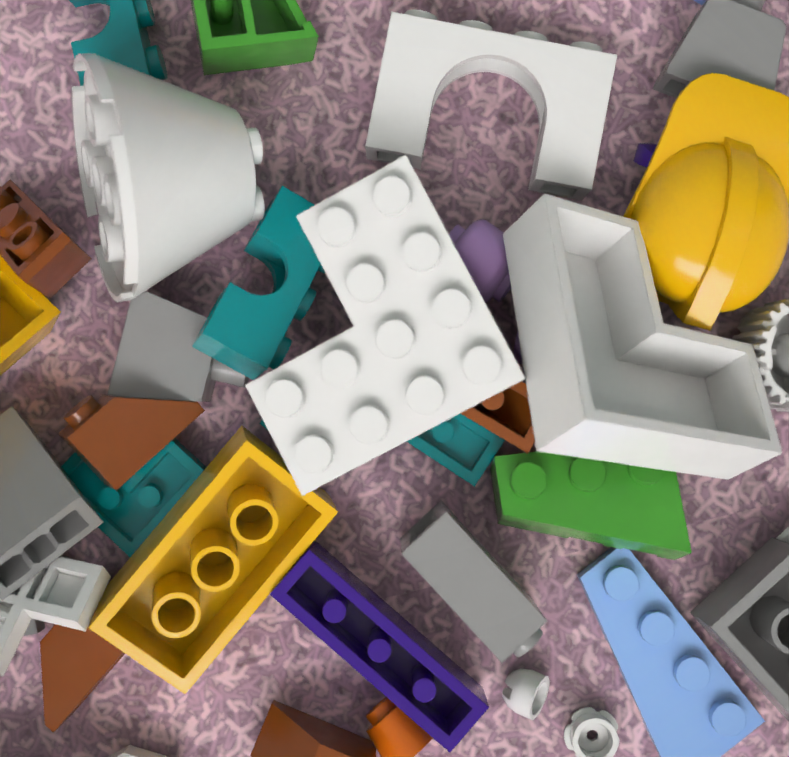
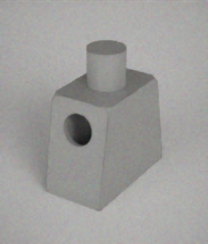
M707 0L687 28L657 78L653 89L677 98L684 87L698 76L718 73L774 91L787 28L786 24L782 19L761 12L765 0Z
M145 291L130 301L108 395L211 402L216 381L245 388L249 378L191 347L207 317Z

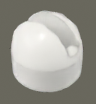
M530 669L513 670L505 679V683L510 688L506 687L503 689L502 697L507 707L515 713L534 720L542 710L547 698L550 683L549 677Z

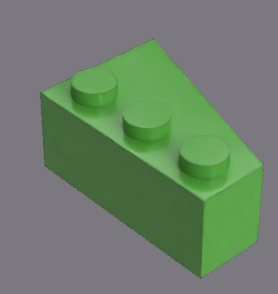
M190 0L204 75L286 66L314 60L319 36L311 21H307L296 0Z
M540 451L494 456L490 472L497 522L500 525L563 538L571 537L601 543L603 546L617 549L625 548L655 554L657 557L676 560L692 553L676 472Z

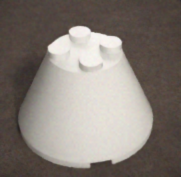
M94 53L77 54L73 68L74 72L85 71L84 86H72V113L77 162L87 217L99 214L98 229L101 245L94 246V250L105 285L114 301H129L235 234L251 221L263 219L265 211L264 199L260 187L256 185L254 165L261 164L263 159L262 140L258 129L246 128L243 119L234 108Z

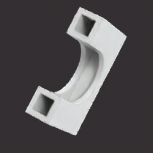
M407 10L405 14L391 11L365 144L367 159L392 163L406 155L413 168L421 169L431 113L439 95L448 85L465 75L478 72L497 73L521 85L530 95L538 113L539 135L528 190L577 200H583L593 187L617 60L616 54L603 52L599 45L590 42L579 41L573 42L570 45L549 42L546 36L533 31H519L514 35L492 31L493 29L490 25L476 20H465L460 22V24L439 21L434 14L423 10Z

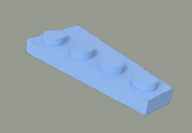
M611 547L577 574L660 757H721L765 722L630 549Z

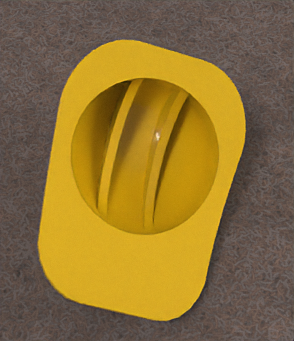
M709 73L698 76L689 82L679 93L672 105L648 167L623 217L639 222L658 301L668 304L675 315L685 324L710 331L719 313L734 311L759 297L770 285L780 269L789 242V97L780 92L725 74Z

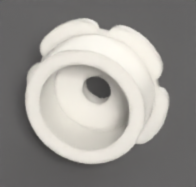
M584 707L577 710L571 717V724L566 725L564 729V741L567 748L575 752V757H613L620 742L616 732L618 724L615 718L605 710L597 712L592 707ZM595 730L597 736L594 739H588V731Z

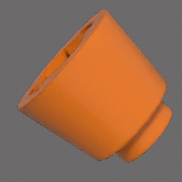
M387 697L375 705L365 716L371 723L366 732L381 757H414L433 738Z

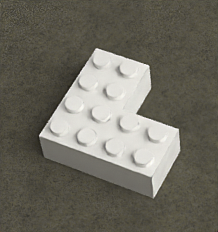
M406 155L296 216L353 324V327L245 385L302 496L526 379Z
M544 193L503 233L536 451L726 480L782 454L753 344L663 323L645 241L637 220Z

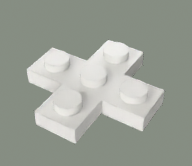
M62 554L4 600L0 599V676H4L31 619L86 632L111 577L104 566L62 557Z

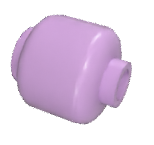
M480 219L470 224L467 229L457 224L450 231L449 236L484 302L487 303L492 298L501 302L511 290L503 239L504 232L488 221Z

